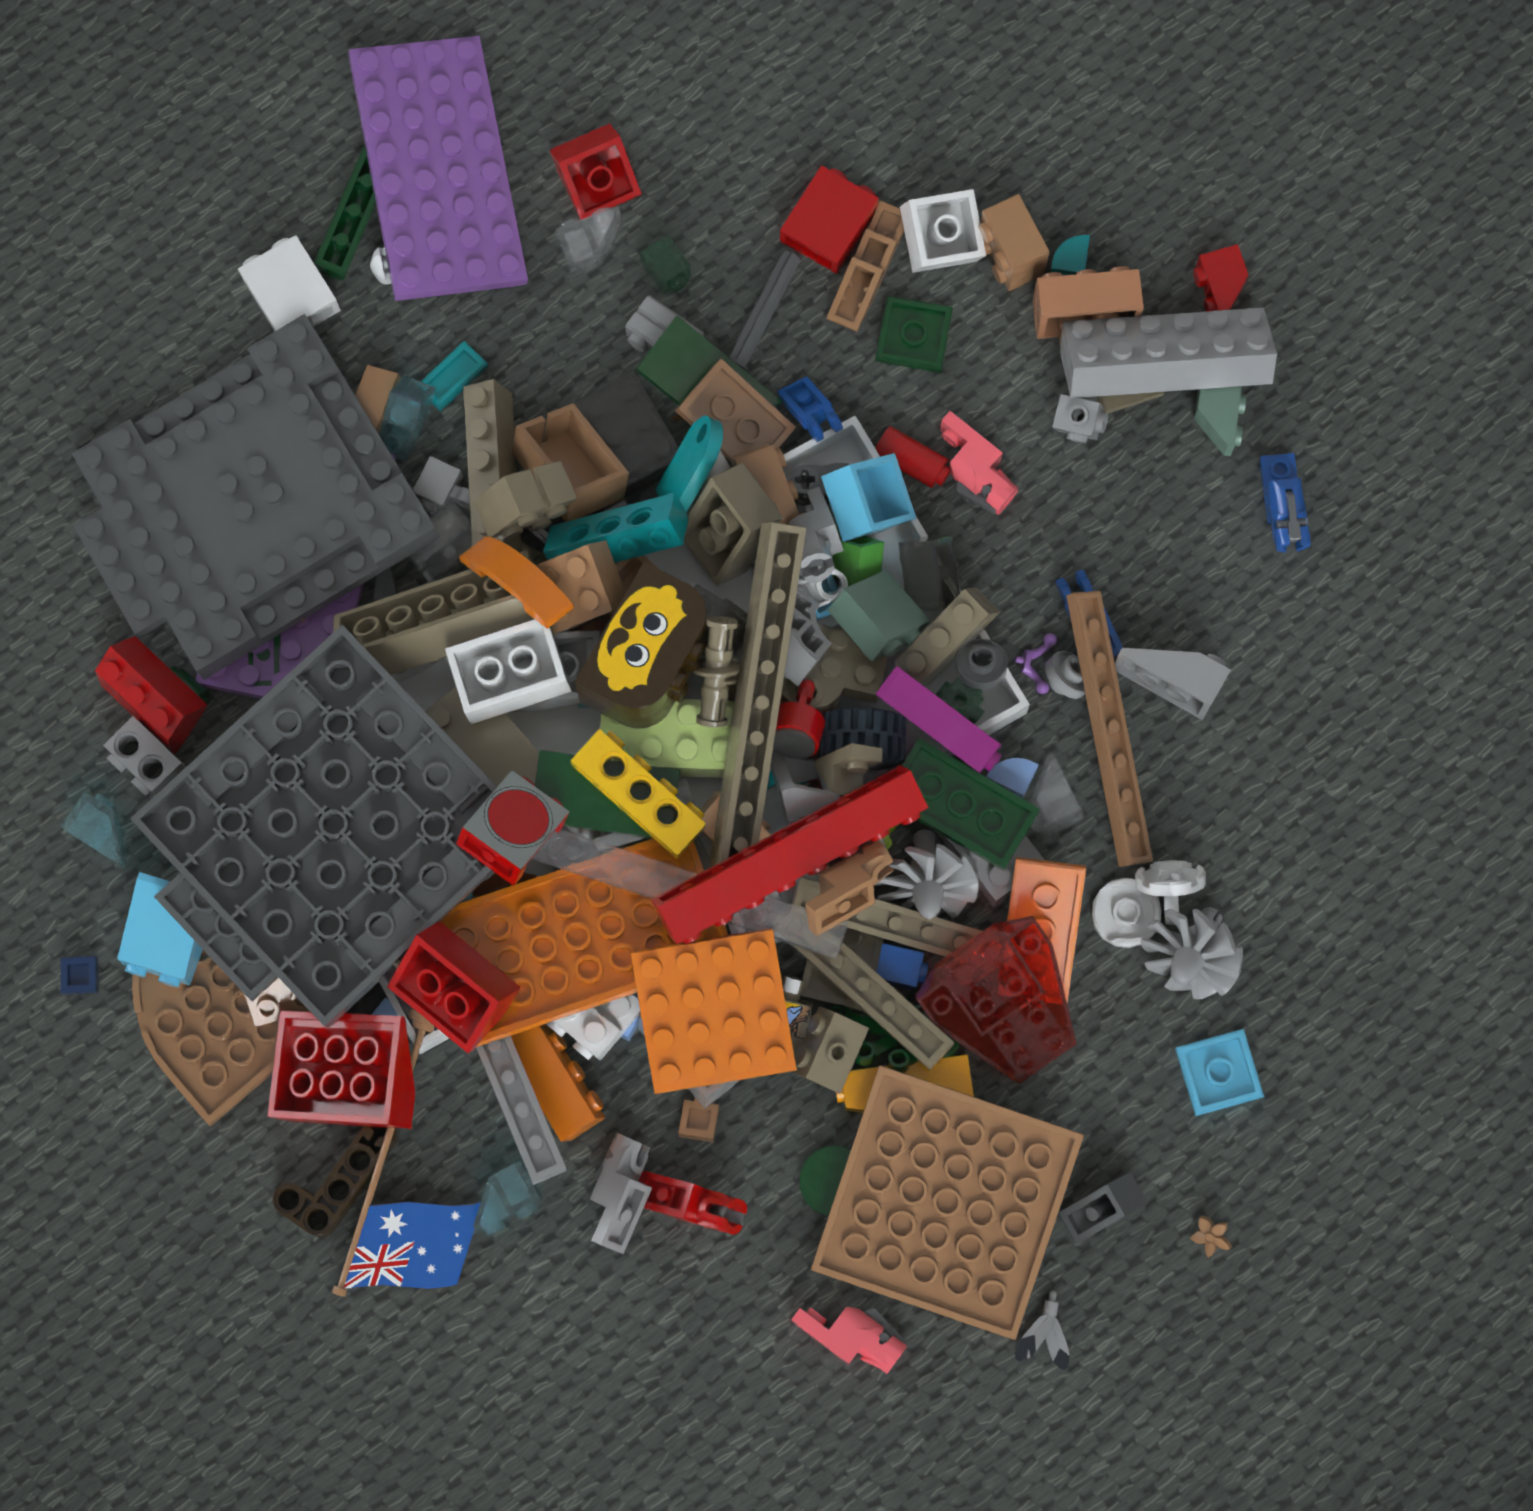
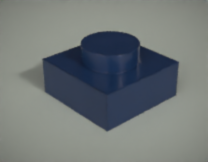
M96 956L60 958L61 993L63 995L99 993L98 958Z

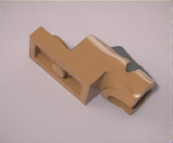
M879 841L869 842L849 857L831 860L828 862V868L818 874L821 895L806 903L808 928L816 936L821 935L875 904L873 885H876L885 876L894 871L890 866H887L893 863V860L884 845Z

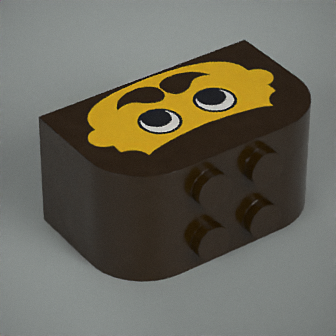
M643 562L575 680L579 702L631 728H647L661 722L668 715L675 702H682L689 689V684L686 682L691 673L694 672L695 668L702 667L706 659L703 652L708 642L706 606L700 593L688 583Z

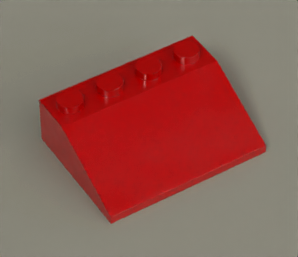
M280 1011L267 1117L290 1122L412 1129L416 1093L405 1017L344 1013L327 1029L311 1012Z

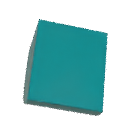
M1090 235L1074 236L1063 242L1053 256L1050 273L1058 272L1065 276L1076 275L1078 271L1085 270Z

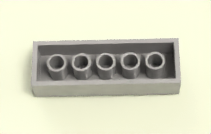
M1264 308L1062 322L1060 354L1070 398L1273 384L1277 351Z

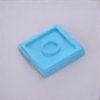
M1244 1029L1175 1048L1195 1116L1264 1097Z

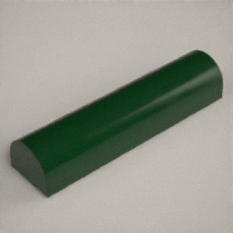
M365 145L361 150L314 261V265L320 273L338 280L345 279L376 205Z

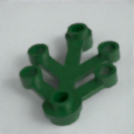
M918 990L909 992L906 1000L909 1002L913 1000L921 1001L920 1005L913 1006L954 1042V1045L942 1058L951 1057L956 1053L960 1045L957 1031L950 1026L939 1025L927 1008V998L923 992ZM841 1004L834 1005L828 1009L868 1027V1033L885 1036L873 1043L863 1041L855 1059L857 1064L868 1066L874 1062L875 1058L889 1051L891 1052L888 1056V1066L891 1069L904 1073L909 1069V1066L919 1062L909 1051L895 1049L901 1046V1044L872 1018L852 1014L848 1007ZM861 1051H868L870 1055L861 1056L859 1053ZM900 1058L903 1059L905 1062L902 1064H896L893 1061L895 1059Z

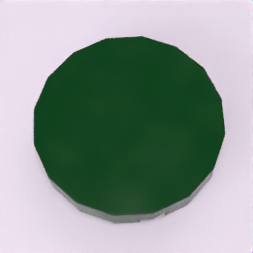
M826 1146L819 1149L804 1162L800 1172V1191L805 1203L815 1212L826 1217L829 1216L851 1151L850 1149L842 1146Z

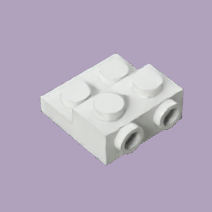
M631 994L546 1024L561 1037L566 1032L576 1040L572 1047L589 1060L594 1055L601 1061L640 1015L639 1000Z

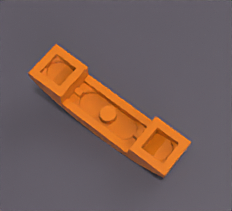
M485 536L459 557L463 564L481 578L487 575L522 602L525 612L547 629L574 608L573 603L548 576L525 556L500 540Z

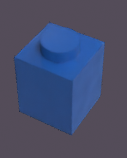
M882 944L876 973L893 987L914 991L916 990L917 983H925L929 964L922 962L923 952Z

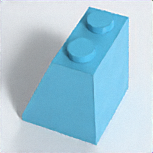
M139 872L117 959L126 966L125 971L130 974L145 977L148 972L160 976L159 982L177 988L180 983L191 985L203 949L154 898L170 881Z

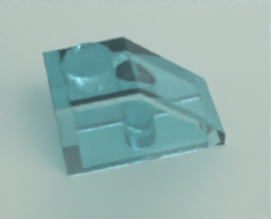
M84 792L60 827L77 840L125 869L128 860L120 817L112 810L115 804L98 793L93 798Z

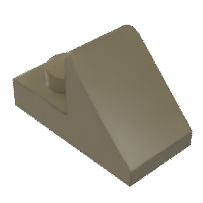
M851 743L816 759L815 768L833 793L846 795L863 786V773L868 772V768L882 762V748Z

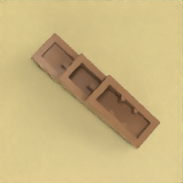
M882 201L879 202L869 228L865 230L857 252L850 261L827 315V320L858 332L904 234L900 208Z

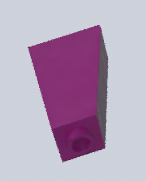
M898 666L895 667L876 692V695L882 701L981 774L984 769L990 772L1002 757V754L998 752L1001 748L1000 743Z

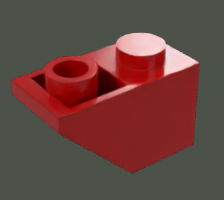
M1238 244L1199 255L1196 268L1193 269V276L1197 287H1203L1206 295V299L1203 301L1205 312L1232 310L1246 283L1249 274Z

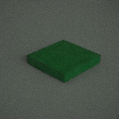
M887 296L875 362L941 373L953 307Z

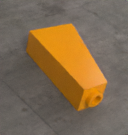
M968 1055L941 1058L931 1070L919 1061L909 1066V1069L904 1072L974 1097ZM878 1067L850 1071L841 1093L836 1092L837 1103L844 1102L845 1111L864 1112Z

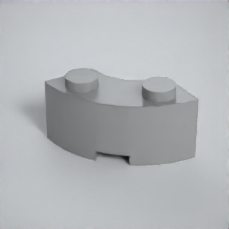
M797 587L784 677L790 679L796 686L804 680L832 644L824 636L817 624L816 610L819 603L799 587Z

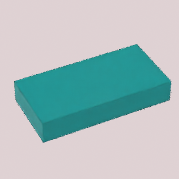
M463 341L416 385V389L441 412L464 390V386H468L488 367V363Z

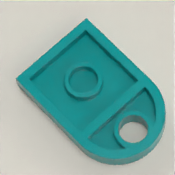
M704 415L694 422L655 489L658 497L675 493L685 513L689 510L719 455L723 440V426L720 421Z

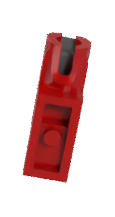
M642 1171L638 1181L652 1187L643 1209L732 1235L739 1233L742 1229L745 1214L747 1215V1205L744 1200L708 1190L693 1183Z

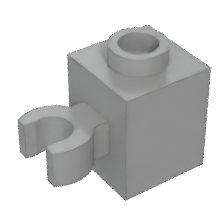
M430 456L413 488L425 511L430 514H435L436 511H439L446 515L452 502L470 510L469 489L460 487L464 480L461 470Z

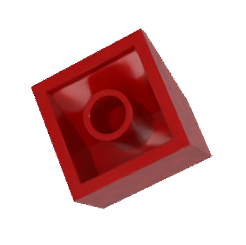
M610 123L549 150L559 177L581 221L642 195L621 137Z

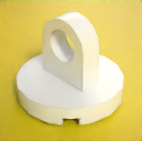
M1158 861L1150 864V870L1145 871V868H1139L1135 873V884L1137 889L1145 894L1164 896V911L1171 909L1179 912V896L1195 893L1203 889L1206 885V871L1200 865L1193 869L1192 863L1187 861ZM1165 914V925H1175Z

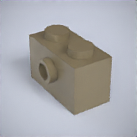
M819 1006L817 1012L808 1023V1033L802 1046L795 1052L797 1071L791 1072L827 1089L841 1093L869 1028Z

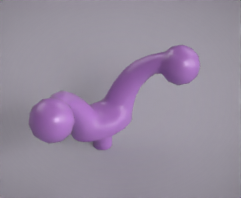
M1052 633L1044 636V644L1032 650L1025 649L1022 657L1015 656L1014 662L1021 664L1020 671L1037 684L1036 691L1040 694L1048 692L1049 684L1043 681L1030 663L1031 660L1041 656L1056 644L1057 637Z

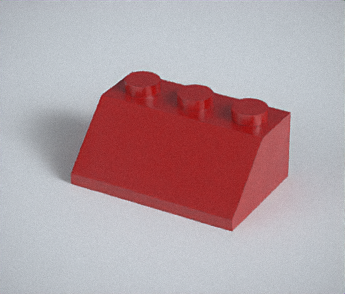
M136 636L110 646L95 670L100 685L173 755L179 751L208 706Z
M440 921L415 936L387 985L391 991L468 1054L475 1049L504 1016L521 988Z

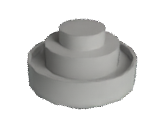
M1067 651L1056 652L1046 662L1045 666L1051 688L1056 693L1069 698H1082L1085 695L1078 656Z

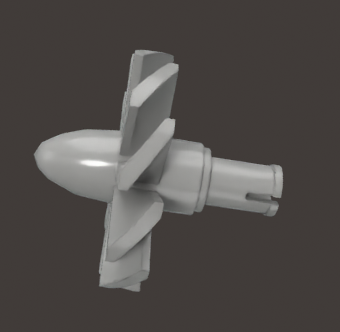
M917 831L913 835L915 847L905 848V851L913 858L910 865L901 859H892L893 863L887 865L905 874L891 877L885 876L883 880L876 884L877 886L888 884L900 888L888 894L878 895V899L892 903L895 899L910 897L902 907L919 911L921 916L930 920L938 917L944 912L951 918L956 917L963 910L967 902L974 903L977 898L978 871L975 870L967 854L964 853L957 857L952 851L940 844H936L935 849V834L932 831Z
M1212 907L1204 908L1202 911L1193 909L1195 925L1188 927L1185 915L1175 910H1165L1164 913L1178 927L1181 934L1168 930L1159 920H1154L1149 924L1148 930L1163 935L1169 942L1157 943L1146 938L1141 940V946L1147 953L1160 951L1171 955L1169 958L1145 962L1146 968L1154 973L1167 976L1171 971V977L1164 985L1165 988L1172 991L1192 990L1193 999H1203L1216 992L1222 996L1235 984L1242 971L1243 948L1242 946L1235 947L1228 926L1224 922L1221 924L1223 919L1221 913L1217 915L1215 921L1213 920L1218 912L1217 909Z

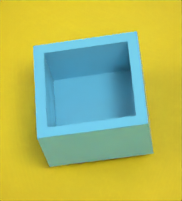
M895 453L850 464L821 476L843 542L885 531L917 519Z

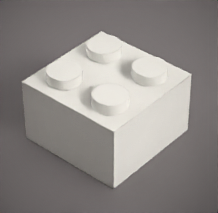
M974 189L912 199L900 206L912 273L977 262L986 256L983 236L978 227L980 220Z

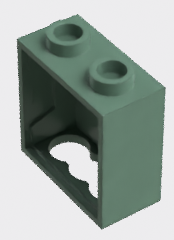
M887 570L844 588L828 609L829 613L871 662L883 656L890 658L902 647H909L922 634L923 629L931 621Z

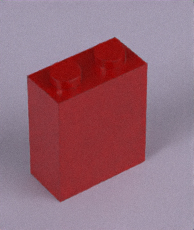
M821 165L781 227L780 242L837 274L871 222L879 204V198L876 197L875 192L865 185L857 186L848 181L841 171L834 168L829 170Z

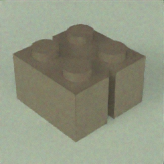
M561 461L535 467L533 469L535 479L530 469L506 475L474 500L488 537L494 538L503 535V538L506 540L523 533V529L531 527L532 531H538L551 525L550 519L559 517L567 512L566 507L575 501L577 497Z

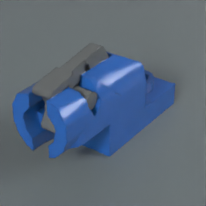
M1295 454L1260 456L1259 463L1267 523L1271 524L1276 550L1286 553V547L1290 545V542H1295L1296 551L1310 547L1311 540L1307 523V511L1302 481L1297 476Z

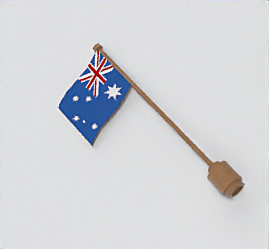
M411 1007L408 1018L414 1020L412 1027L419 1029L410 1055L413 1071L425 1032L433 1033L435 1026ZM387 1128L338 1286L334 1285L333 1294L345 1297L348 1290L346 1288L375 1285L430 1289L448 1287L458 1283L483 1201L454 1206L419 1202L371 1205L395 1128Z

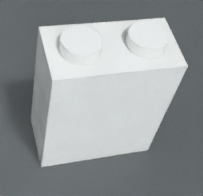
M296 235L290 239L283 238L277 241L271 250L262 255L249 257L245 260L243 266L238 268L243 281L274 331L303 314H306L314 327L341 311L336 298Z

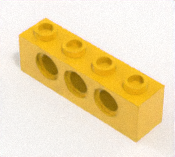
M599 729L571 759V765L677 859L705 828L706 823L702 820L705 814L690 801L686 805L683 804L675 796L678 790L666 779L656 780L649 773L652 767L639 755L636 754L633 758L622 749L625 743L612 731L605 734ZM611 759H617L623 763L625 769L621 775L612 777L604 771L605 763ZM636 783H645L649 786L651 794L645 800H636L630 793L632 786ZM664 806H670L676 810L678 817L675 822L664 824L657 818L658 810Z

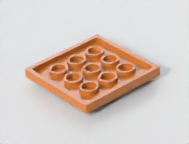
M773 928L696 940L687 944L679 943L631 951L655 1094L797 1071Z

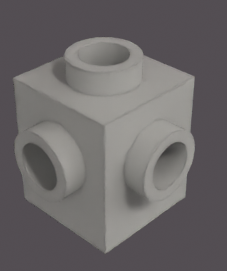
M1060 394L1052 427L1059 432L1067 433L1066 439L1086 444L1087 438L1097 440L1099 432L1104 433L1108 421V413H1104L1106 407L1097 402L1098 397L1070 398V396ZM1085 415L1084 419L1080 421V418Z

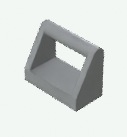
M781 754L772 755L771 768L788 820L807 816L840 798V794L833 793L816 770L815 759H794ZM818 778L822 789L797 784Z

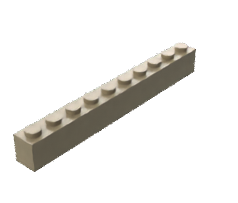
M774 522L761 523L709 868L759 842L806 528Z

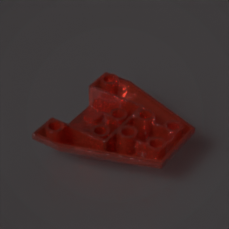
M1033 916L991 925L936 963L915 996L935 1026L1018 1084L1077 1044L1053 945Z

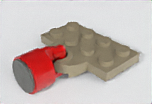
M818 624L824 636L832 644L798 686L790 679L784 677L773 749L789 758L803 759L811 757L819 749L825 727V719L822 714L836 709L842 695L877 704L878 696L876 692L881 687L888 661L886 656L871 662L845 630Z

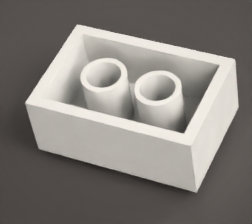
M535 619L445 648L464 713L471 724L572 692L552 628H545Z

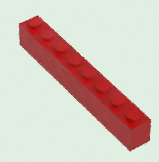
M900 765L653 898L651 901L669 937L676 944L680 942L683 944L693 942L702 935L701 931L712 925L718 927L728 923L733 919L734 913L743 908L749 910L759 906L765 901L764 897L774 891L778 893L784 892L792 888L796 884L795 880L806 874L811 876L822 872L827 868V863L837 857L842 859L853 855L859 850V845L868 840L874 842L886 837L890 833L889 829L900 823L906 825L914 822L921 816L920 812L928 808L927 803L911 770Z

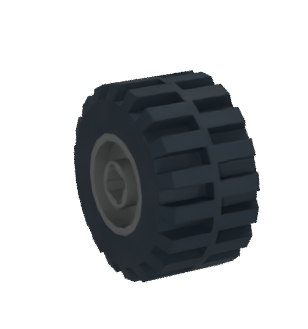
M863 707L833 709L822 714L825 719V727L818 749V759L853 743L882 748V762L868 768V770L888 769L904 763L906 718L889 710Z

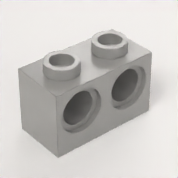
M134 716L103 745L111 753L106 759L121 773L127 768L135 776L130 782L145 796L150 791L156 795L186 768ZM132 741L139 743L138 750L133 755H124L126 744ZM153 765H163V771L159 777L155 779L148 778V771Z

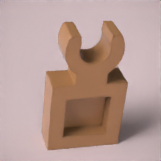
M696 1098L694 1101L684 1099L678 1132L679 1137L714 1142L720 1110L719 1104L711 1103L704 1109Z

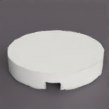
M1121 878L1110 881L1100 889L1092 904L1091 917L1095 930L1103 940L1117 947L1131 948L1141 945L1142 938L1150 939L1155 932L1147 928L1152 921H1161L1162 909L1158 896L1139 891L1136 887L1135 879Z

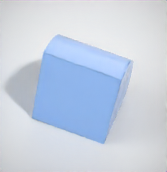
M1023 758L1006 759L996 764L988 772L986 778L1023 799L1037 771L1038 764Z

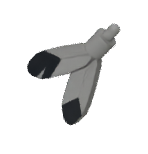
M1052 1290L1049 1294V1300H1045L1044 1315L1040 1316L1019 1341L1015 1352L1017 1361H1024L1030 1358L1046 1338L1053 1362L1062 1370L1068 1367L1069 1349L1060 1323L1056 1318L1059 1302H1056V1291Z

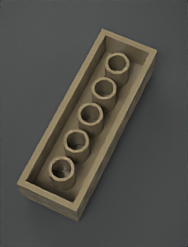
M528 550L520 552L534 564ZM470 569L334 615V631L343 625L390 675L447 657L445 648L534 620V618L525 612L522 602L490 577L485 575L481 578Z

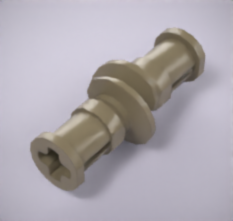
M711 616L706 619V625L709 626L708 644L705 646V667L694 669L696 675L704 677L700 693L702 696L700 714L696 715V723L707 727H724L728 723V719L725 717L726 699L729 697L728 684L737 683V677L734 675L740 672L739 663L732 660L734 651L732 648L734 629L738 628V621L730 617Z

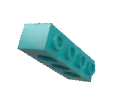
M671 493L550 526L543 552L546 558L550 560L587 544L607 541L614 563L683 545L689 518L676 494Z

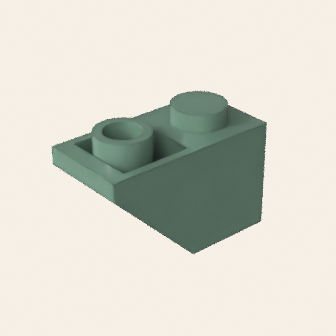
M1242 386L1197 389L1194 420L1223 455L1231 456L1234 447H1240L1243 426H1237L1238 414H1244L1246 406V394H1241Z

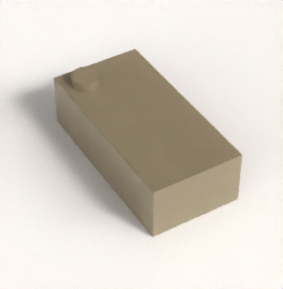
M456 686L425 711L497 787L511 771H514L519 776L528 778L535 784L539 751L506 713L471 724L464 713Z

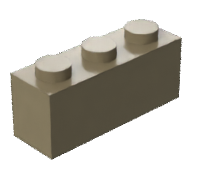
M977 587L964 589L894 663L923 686L930 685L957 657L962 646L974 640L1000 611Z

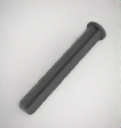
M788 250L782 252L729 355V358L746 372L748 371L746 365L800 262V258L794 252Z

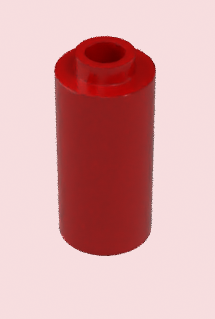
M892 426L886 429L875 448L880 457L895 453L902 472L932 489L936 484L942 486L951 472V468L947 466L948 458Z

